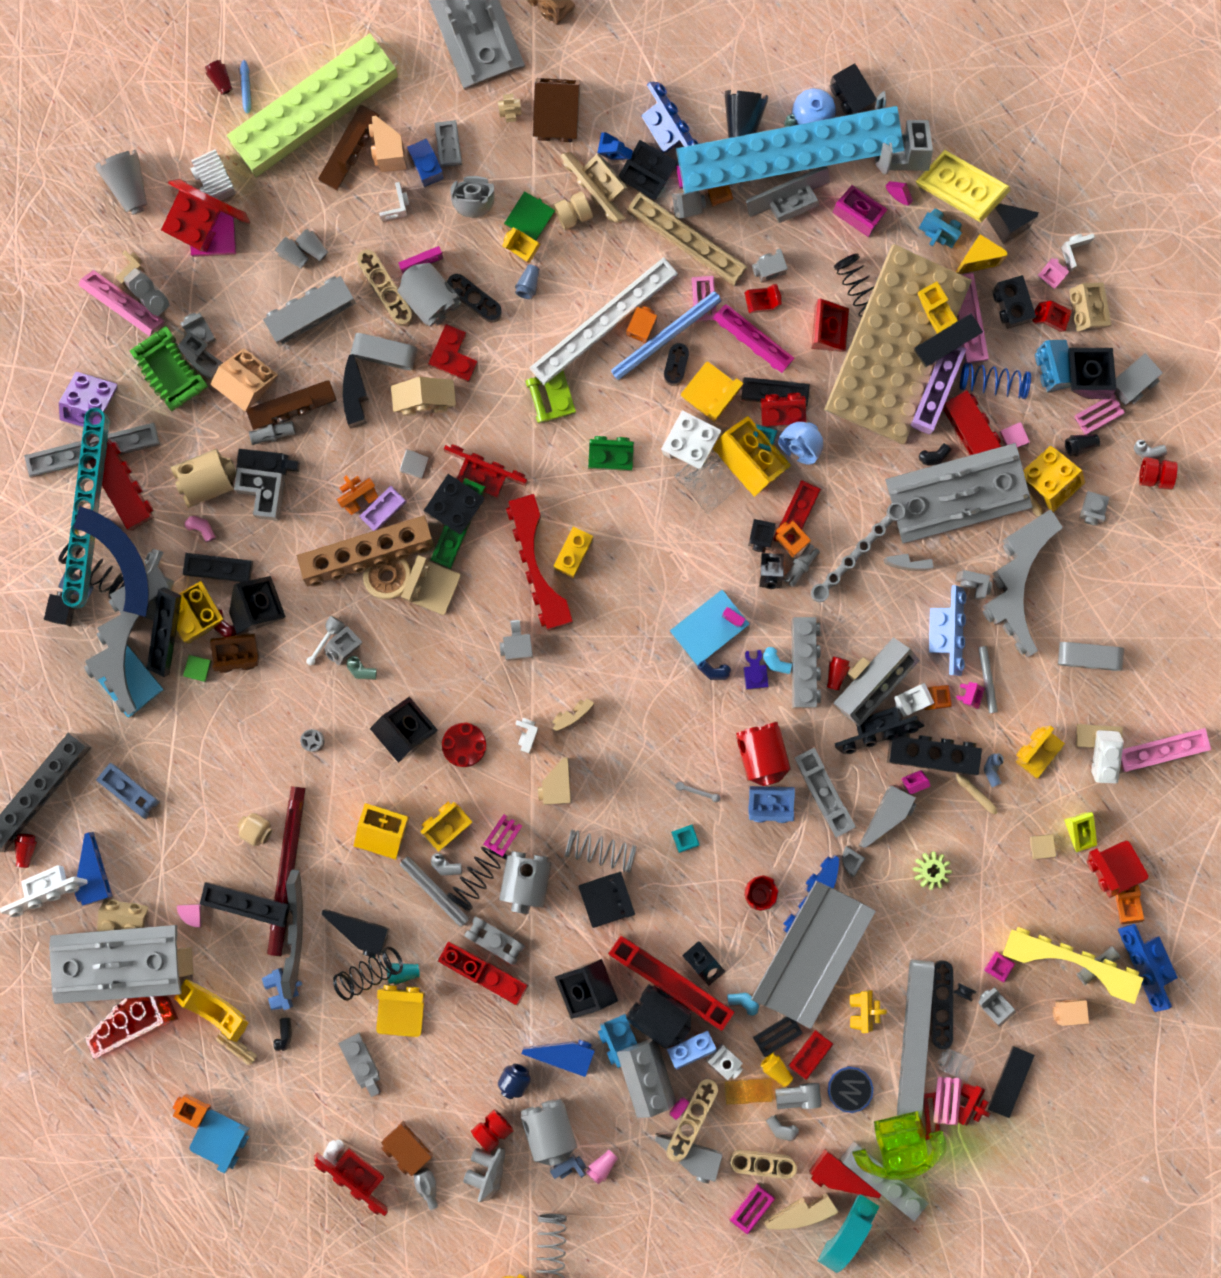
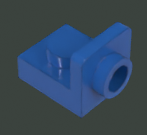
M607 132L601 133L598 154L610 160L631 159L633 150L625 147L623 142H620L618 138Z

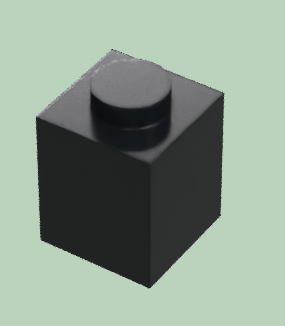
M57 591V595L49 594L44 620L71 627L75 608L67 606L63 602L62 592ZM70 598L71 603H76L77 600Z

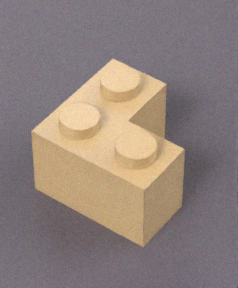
M417 377L391 386L393 412L403 413V416H414L416 411L426 412L434 410V413L447 412V408L456 406L454 381L451 379Z

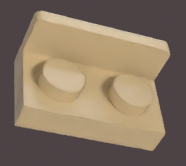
M1104 282L1082 283L1069 290L1077 332L1090 328H1106L1111 326Z

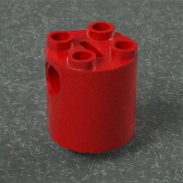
M778 722L766 724L762 727L748 728L745 731L736 733L747 781L767 786L779 783L791 770Z

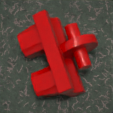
M963 1084L961 1095L968 1098L969 1101L966 1107L959 1106L958 1122L960 1124L968 1126L975 1111L977 1112L973 1120L979 1122L982 1115L989 1118L991 1113L985 1110L989 1102L983 1099L978 1107L985 1092L984 1088L977 1085L975 1087Z

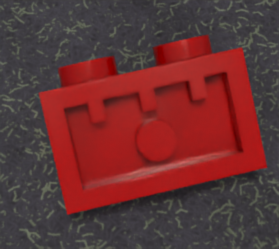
M801 393L787 394L788 397H779L777 394L765 395V398H761L762 426L790 425L794 422H806L805 396H801Z

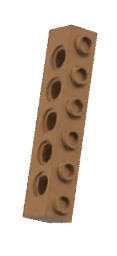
M425 515L296 556L307 587H316L322 585L324 581L330 579L338 580L349 573H361L368 567L383 566L388 561L394 559L402 560L416 552H427L430 548L435 547L428 522ZM407 537H414L413 541L409 543L404 542ZM385 544H393L391 548L383 549V546ZM365 550H372L368 556H362ZM343 557H350V559L347 562H340ZM323 563L329 564L326 569H319Z

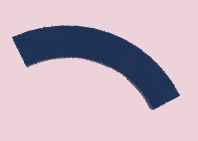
M79 506L74 529L90 534L103 543L113 554L120 566L125 584L123 611L146 617L149 606L148 579L146 568L137 548L124 531L111 520L93 510Z

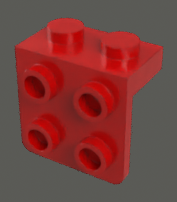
M1125 840L1102 852H1099L1098 848L1089 852L1087 859L1088 867L1092 873L1095 872L1099 879L1098 884L1101 890L1106 892L1109 898L1148 880L1149 875L1129 841Z

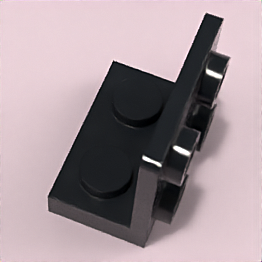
M447 474L423 511L430 518H435L461 535L485 498L450 474Z
M621 871L579 885V890L593 928L635 915Z

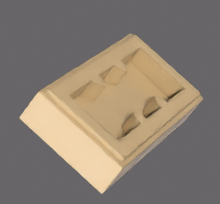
M1077 724L1076 747L1095 748L1096 733L1099 730L1117 731L1122 737L1123 727Z

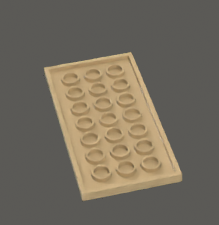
M892 244L824 410L895 442L905 444L912 428L910 426L936 364L934 362L925 368L914 351L916 346L937 334L922 306L918 292L937 281L948 298L947 304L957 318L972 280L896 244Z

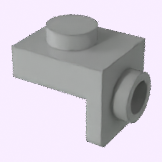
M995 987L992 990H986L980 996L981 1000L978 1002L980 1007L999 1027L1016 1013L1015 1009L1001 996Z

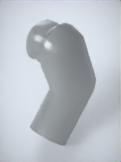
M1138 440L1134 446L1135 453L1142 458L1156 459L1167 455V449L1164 444L1151 448L1145 443V440Z
M441 853L433 854L431 864L440 875L462 874L461 863L449 864Z
M776 1115L766 1120L774 1135L779 1139L793 1141L799 1135V1129L795 1125L789 1127L782 1126Z

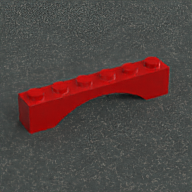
M531 494L508 501L510 506L506 508L509 521L514 520L516 528L512 529L515 541H520L523 548L519 550L522 563L527 562L529 571L525 572L528 584H533L536 591L532 593L535 606L540 605L542 611L541 614H538L541 626H546L547 631L572 624L573 620L566 599L558 595L547 584L536 563L534 539L541 515L535 495Z
M620 934L608 952V955L665 991L719 1030L723 1031L733 1016L734 1011L623 935Z

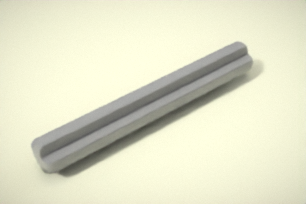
M406 857L401 861L400 866L460 927L469 920L464 912L447 897L410 857Z

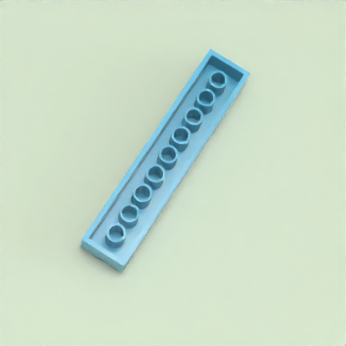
M892 106L676 148L683 191L684 193L880 156L883 143L887 145L892 143L893 153L904 151L898 107Z

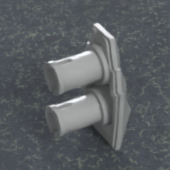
M476 1148L473 1151L471 1161L488 1167L485 1176L472 1170H468L464 1176L463 1182L465 1184L481 1189L478 1202L490 1200L500 1189L505 1148L497 1149L494 1155L480 1148Z

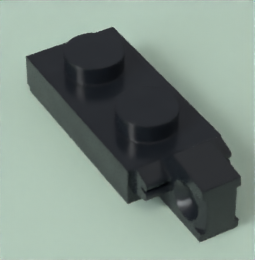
M239 449L236 471L237 468L286 475L287 471L299 472L300 463L288 460L289 456L283 453Z

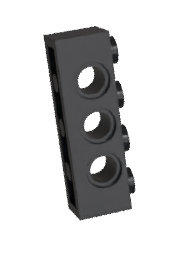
M904 733L896 739L889 741L887 763L979 775L982 748H977V743L963 742V745H956L954 740L941 738V742L932 741L930 736L919 735L918 739L910 738L909 733ZM909 744L916 745L918 749L914 757L907 753ZM932 747H936L940 752V756L936 760L932 759L929 755ZM955 750L962 754V759L959 763L954 762L951 757Z

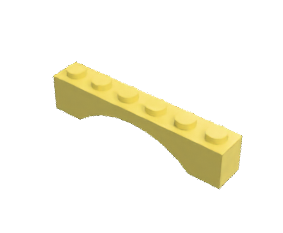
M1017 927L1016 931L1011 929L1002 955L1022 963L1044 958H1057L1074 962L1093 973L1105 985L1111 996L1135 1004L1143 978L1139 977V971L1128 967L1123 971L1116 968L1118 964L1104 959V962L1101 963L1094 960L1096 956L1082 951L1080 955L1073 952L1074 947L1063 943L1058 947L1051 944L1052 939L1039 935L1037 939L1029 936L1030 931L1020 927Z

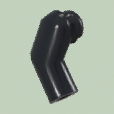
M943 443L937 452L921 451L919 460L927 466L938 465L942 463L952 449Z

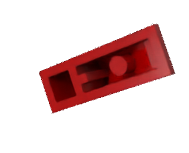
M826 1149L809 1169L810 1174L813 1175L811 1180L820 1187L825 1185L830 1189L878 1199L881 1197L878 1191Z

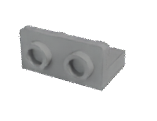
M967 570L957 572L955 581L961 582V587L976 588L974 599L980 600L985 598L986 594H990L992 588L989 575Z

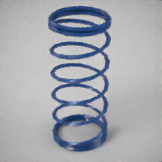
M966 362L963 364L960 377L961 391L966 389L969 365H971V392H973L978 372L983 367V394L985 393L990 373L994 368L996 376L995 396L997 395L1001 377L1006 370L1008 380L1006 396H1009L1013 378L1016 372H1018V398L1027 399L1031 385L1030 371L1025 372L1022 381L1020 371L1016 370L1010 380L1009 371L1005 368L998 379L997 369L993 366L986 378L985 367L980 365L974 377L973 365Z

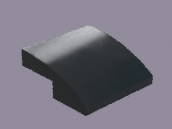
M639 140L631 159H627L621 170L619 178L634 189L656 200L678 161Z

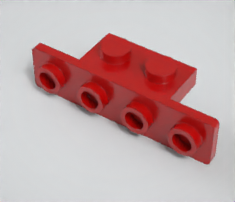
M454 444L451 447L447 445L444 447L445 453L464 460L457 480L463 483L464 479L467 478L486 487L485 494L498 498L506 478L523 486L528 484V480L524 478L525 475L516 470H513L512 473L504 470L505 466L494 461L492 464L483 461L484 457L472 453L471 456L463 453L464 449Z
M350 1148L347 1149L335 1165L316 1152L314 1155V1165L322 1173L327 1171L331 1174L333 1181L340 1187L345 1185L351 1190L350 1194L358 1201L363 1199L368 1203V1208L376 1215L379 1213L383 1216L387 1215V1206L372 1195V1192L384 1179V1175Z

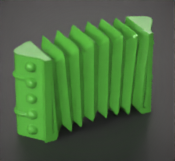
M165 326L159 331H155L153 335L138 343L137 346L129 351L138 362L137 366L142 369L141 373L146 376L144 380L150 383L149 386L155 390L154 393L157 396L160 395V399L165 401V404L172 412L175 408L183 406L193 396L199 395L203 389L208 388V385L201 375H197V371L189 365L187 360H184L185 357L181 354L182 352L178 344L175 343L176 338L168 327Z

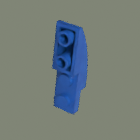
M833 855L832 858L827 856L820 865L821 871L817 875L813 873L805 884L808 886L805 890L808 893L811 891L815 881L834 889L839 868V858L836 855ZM807 896L799 903L798 907L800 909L804 901L806 900ZM798 912L795 916L791 913L784 921L785 927L783 930L786 933L789 931Z

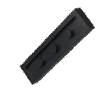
M165 587L158 589L146 668L162 677L170 675L182 597Z
M210 882L204 883L200 905L280 927H285L290 909V904Z

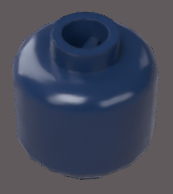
M516 1063L504 1068L498 1080V1087L504 1097L513 1099L520 1098L525 1094L531 1082L528 1069Z

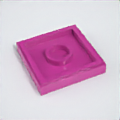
M223 212L220 213L212 229L216 234L207 253L190 246L192 257L236 254L234 217Z

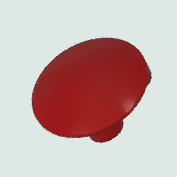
M467 722L458 723L451 726L445 732L442 739V751L445 758L451 764L458 767H470L477 764L483 758L486 751V739L483 732L477 726Z

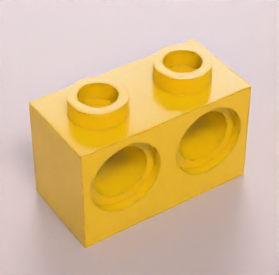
M573 526L553 568L574 579L593 541V536Z

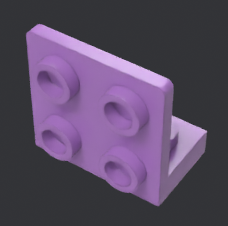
M75 372L59 401L60 420L83 427L85 414L89 409L99 408L105 413L117 390V384ZM96 415L93 418V424H99L102 416Z

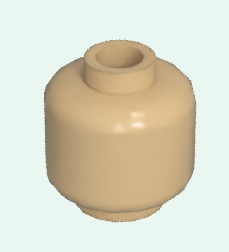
M251 813L247 817L243 816L237 825L239 837L252 846L264 845L273 831L270 828V821L256 813Z

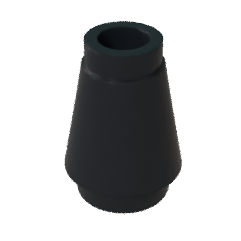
M1097 434L1071 435L1065 440V449L1069 456L1077 457L1100 446V439Z

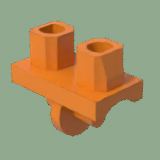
M346 475L343 477L346 484L339 488L342 493L349 489L351 490L336 500L341 508L344 507L353 515L361 509L355 500L356 498L363 495L369 504L376 500L378 495L374 488L375 484L370 477L354 487L361 482L360 478L356 476L350 480Z

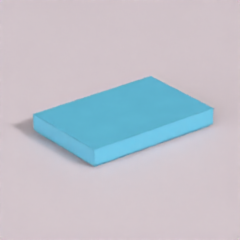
M720 590L670 630V633L697 666L701 661L707 659L750 625L745 620L741 627L738 628L722 617L724 610L729 607L745 619L723 590Z
M127 644L125 654L126 680L131 697L137 707V710L127 715L126 711L124 712L130 718L164 689ZM105 676L100 678L98 682L114 701L118 700L115 693H110L104 684V681H106Z

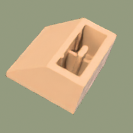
M372 116L373 124H369L370 138H372V144H375V146H371L375 166L379 165L381 172L407 170L405 148L401 135L377 116Z
M243 348L218 367L210 385L241 409L247 411L259 401L276 380L278 374Z

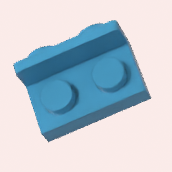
M625 1014L600 1024L601 1030L598 1031L602 1043L607 1042L610 1051L607 1052L611 1065L616 1063L617 1068L621 1067L617 1052L638 1044Z

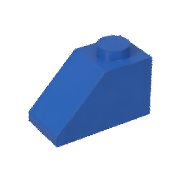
M427 138L407 147L424 187L444 179L442 169Z

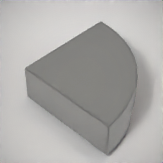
M845 846L842 855L843 865L846 871L854 877L864 862L865 857Z

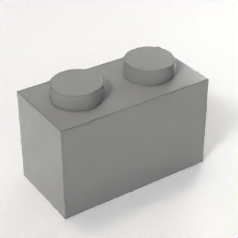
M1145 353L1116 378V391L1114 394L1124 405L1130 401L1134 404L1144 396L1141 392L1146 387L1152 389L1160 382L1158 377L1163 372Z

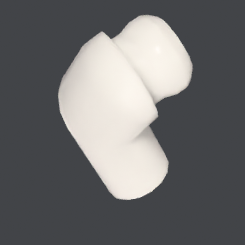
M332 1140L324 1152V1158L333 1165L337 1163L336 1157L339 1151L344 1150L342 1140Z

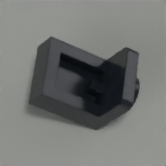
M754 519L748 546L753 547V551L761 553L770 550L776 523Z

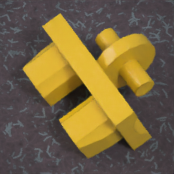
M864 990L861 993L850 995V1007H861V1016H851L850 1028L861 1030V1033L872 1032L873 1015L874 1023H881V1015L887 1014V1009H880V1000H873V990Z

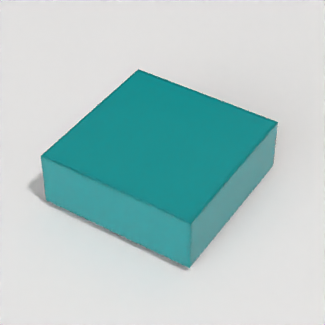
M756 424V428L766 435L770 440V444H774L777 430ZM754 431L753 435L757 438L758 433ZM759 443L757 448L771 452L769 445Z
M693 824L671 832L679 853L700 846Z

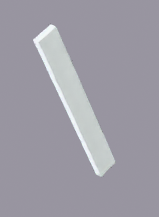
M663 257L534 363L530 370L543 385H546L632 314L637 307L643 305L678 275L676 270Z

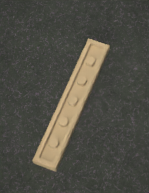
M641 192L637 194L627 208L628 213L733 286H735L746 271L747 266Z

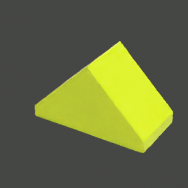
M1084 812L1064 819L1076 852L1097 846L1095 821L1092 812Z

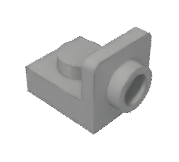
M201 313L189 314L180 323L187 334L191 332L207 344L216 340Z
M1090 491L1086 492L1079 518L1085 519V523L1095 526L1098 523L1105 522V512L1110 497Z
M346 626L328 641L324 651L329 660L340 665L349 654L362 644V641Z

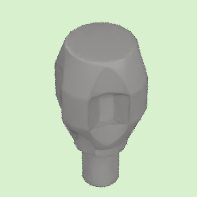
M428 1168L420 1169L414 1174L416 1190L427 1201L430 1210L436 1209L438 1205L435 1199V1178Z

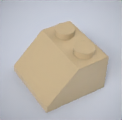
M568 757L562 758L542 781V787H538L539 801L543 800V805L571 803Z

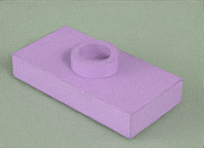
M390 486L359 517L375 531L380 529L407 501Z

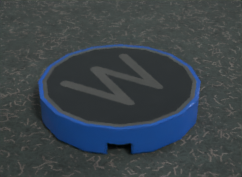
M847 1066L833 1073L828 1082L827 1091L830 1100L836 1108L843 1112L854 1113L861 1111L869 1104L873 1096V1085L871 1079L864 1071L857 1067Z

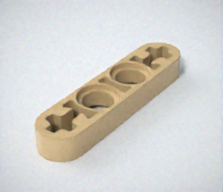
M371 250L361 251L357 257L358 264L390 316L399 326L409 325L413 319L411 309L397 292L396 285L377 255ZM365 256L368 258L373 257L371 262L375 269L372 271L367 263L362 264ZM378 273L385 275V281L382 284H375L373 282V277ZM388 292H395L397 299L393 303H388L385 300V295ZM399 305L403 313L408 312L406 314L407 319L404 321L402 318L397 319L399 313L394 307Z
M706 1079L698 1085L667 1147L666 1153L671 1161L681 1162L687 1156L718 1093V1086L713 1080ZM710 1086V1091L713 1094L709 1093L705 1101L700 1100L704 1093L702 1087ZM693 1105H700L704 1111L703 1115L699 1117L694 1116L691 1112V1107ZM683 1125H690L694 1131L693 1135L690 1137L684 1136L681 1132V1127ZM680 1140L684 1141L680 1149L683 1155L678 1154V1156H674V1150L671 1147L676 1148Z

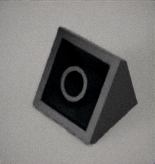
M999 203L987 216V220L1004 244L1029 229L1038 217L1039 212Z

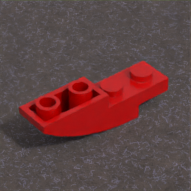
M449 941L438 959L439 963L517 1006L529 985L513 977L508 972Z

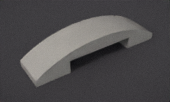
M812 748L795 757L798 768L834 836L837 838L855 828L856 826L825 771V767L816 749Z

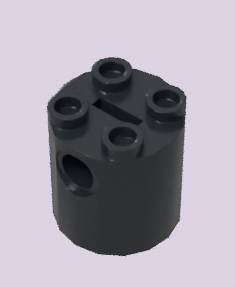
M648 984L641 994L640 1004L634 1003L626 1019L629 1020L628 1022L665 1049L681 1043L691 1030V1011L655 985L651 986Z

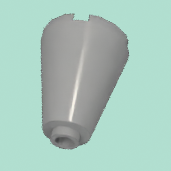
M136 150L132 151V155H130L129 151H125L105 159L106 164L102 166L100 162L95 165L98 173L126 212H131L134 215L144 211L147 201L139 156Z

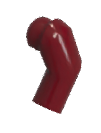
M218 609L221 616L223 617V610ZM224 620L214 628L223 637L236 636L237 634L234 625H229Z

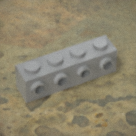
M341 276L327 279L324 282L325 285L320 288H311L305 293L304 297L300 299L294 298L286 303V307L280 310L274 309L266 315L267 317L263 320L279 347L356 304Z
M793 617L791 620L792 708H816L817 703H821V690H817V681L821 680V669L817 667V658H820L821 650L820 645H816V636H820V623H816V617Z
M893 637L836 699L834 704L843 715L860 726L920 660L910 648Z

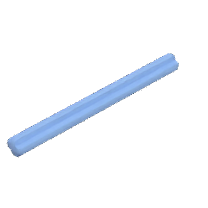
M712 292L611 370L613 376L620 380L721 302L720 296L716 292Z

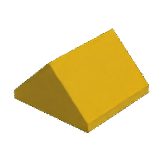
M980 234L957 268L956 273L964 274L998 267L1008 256L1007 251Z

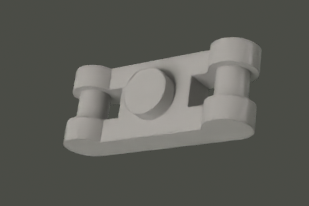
M475 916L472 921L474 923L470 931H466L464 936L506 962L515 965L519 952H523L526 946ZM481 928L487 931L484 938L478 936ZM506 943L512 946L509 953L503 951Z

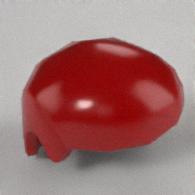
M765 875L752 878L744 889V896L748 905L752 909L759 911L770 909L776 903L779 893L774 879Z

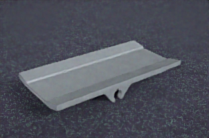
M429 0L464 90L484 80L525 67L499 0Z
M1016 443L885 479L891 502L901 503L905 507L904 517L897 521L902 543L1032 508Z
M815 881L751 1000L767 1006L811 1029L876 911L821 882Z
M177 925L50 936L49 950L54 1004L182 994L178 971Z

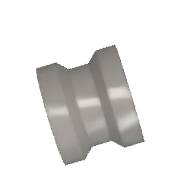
M310 729L303 732L300 742L303 749L317 752L324 746L325 739L321 732Z

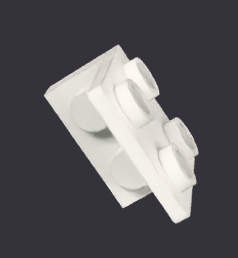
M682 410L661 448L662 453L670 459L674 456L697 469H702L721 434V430Z

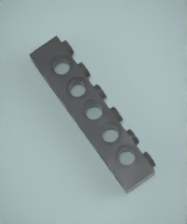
M68 732L1 812L0 852H5L14 839L17 838V834L23 831L92 748L75 733Z

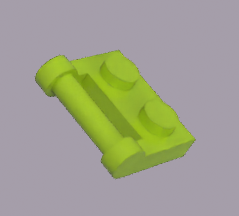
M564 370L545 385L552 409L550 413H546L538 386L542 385L541 381L537 377L525 381L527 388H530L538 415L536 416L538 424L576 413Z

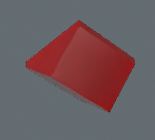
M822 298L817 300L814 309L811 349L846 352L849 308Z

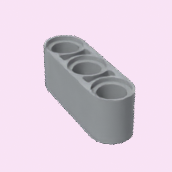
M355 333L350 355L353 354L355 358L412 370L418 348L405 343Z
M1060 642L1058 665L1122 671L1124 648Z

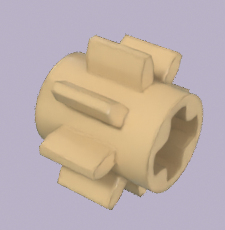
M513 94L503 95V100L498 101L500 118L506 117V123L517 121L516 116L522 115L520 98L514 99Z

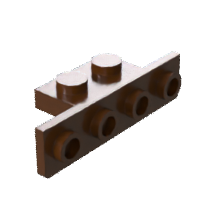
M363 105L358 107L318 178L320 182L338 191L349 169L357 162L361 148L365 147L369 140V124H373L372 116L379 118L380 114Z
M327 380L250 407L246 412L254 431L276 422L284 423L289 421L290 417L296 415L303 416L312 412L311 410L336 402L337 399L331 382Z

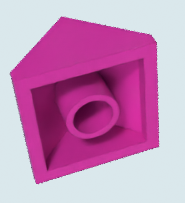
M851 185L837 201L832 213L869 237L888 209Z

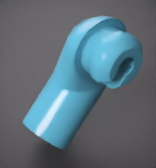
M774 647L766 648L763 658L768 668L772 671L790 674L792 663L780 661L776 654L777 650Z
M748 993L727 995L728 1006L742 1005L748 1015H756L759 1004L752 1001V996Z

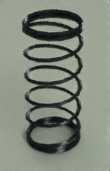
M858 253L845 257L833 267L835 268L834 270H837L836 274L838 275L848 274L842 281V285L855 284L849 289L847 295L855 296L861 294L854 300L853 306L868 304V302L855 305V302L875 287L873 286L855 294H849L854 287L869 278V275L855 282L844 284V281L865 265L848 272L838 273L840 269L856 262L860 258ZM864 306V307L860 310V312H859V314H858L859 317H862V316H863V315H860V313L866 308V306Z
M68 544L63 548L58 557V562L61 564H66L67 555L65 557L64 555L68 551ZM84 547L79 548L76 551V557L79 555V553L82 551ZM102 558L91 572L90 585L100 583L99 592L102 593L109 590L108 598L112 599L110 594L115 592L124 581L122 573H120L110 587L103 591L101 590L102 582L111 572L113 566L107 569L99 581L91 583L93 573L103 562Z
M482 846V851H484L498 865V867L475 856V861H477L491 875V877L468 866V871H470L484 885V887L461 876V881L464 882L477 895V897L472 896L457 887H453V890L456 893H458L468 904H466L464 901H462L460 898H458L452 893H448L447 897L451 899L454 903L465 909L466 911L470 912V910H472L473 907L471 903L461 893L474 899H480V896L467 882L481 889H487L486 884L474 872L486 878L494 879L493 874L481 862L493 868L501 869L500 864L488 852L505 860L507 858L506 854H504L502 857L493 850L491 851V849L489 850L488 848Z
M388 946L383 951H378V960L373 956H369V966L365 962L360 961L358 965L359 970L354 966L349 968L350 976L344 971L334 975L333 985L336 993L343 1000L349 1001L354 995H360L363 990L371 989L372 985H379L382 980L390 979L391 975L401 973L403 962L399 953L393 947ZM387 949L391 950L398 959L399 971H395L392 968L391 961L386 954ZM380 953H382L383 961H384L386 967L388 968V970L384 967V965L382 964V962H381V960H380V956H379ZM370 958H373L377 962L380 968L381 977L378 976L373 970L370 964ZM361 963L367 966L371 974V982L362 973ZM381 966L386 972L390 973L389 977L382 978L383 973ZM352 968L360 975L362 987L353 979L351 974ZM372 972L380 978L378 983H373ZM337 976H340V981L343 987L350 993V998L345 997L340 992L337 985ZM342 978L347 982L350 991L344 985ZM363 978L371 984L370 987L364 988ZM354 984L361 989L359 993H354Z

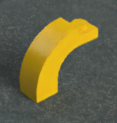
M185 979L181 986L182 994L175 995L174 999L183 1008L210 1021L230 1040L237 1043L249 1024L245 1019L246 1016L216 994Z

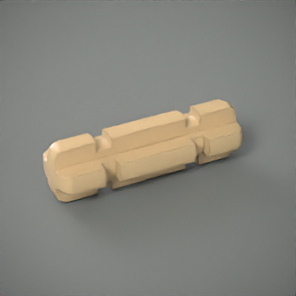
M222 1031L217 1036L216 1040L221 1045L225 1044V1048L238 1058H243L242 1061L247 1065H251L257 1058V1055L251 1050L248 1051L245 1045L239 1041L236 1043L230 1040Z

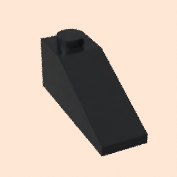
M322 910V915L353 945L363 950V955L376 958L378 951H383L390 928L331 910Z

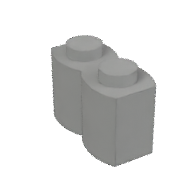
M135 268L124 277L126 286L135 296L140 298L142 304L152 314L159 316L170 306L167 297L154 286L151 279L141 270Z

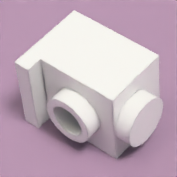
M722 1043L717 1048V1051L712 1053L707 1059V1062L727 1080L730 1077L735 1079L743 1070L740 1067L743 1064L742 1061ZM725 1060H729L731 1062V1066L729 1068L723 1067V1062Z

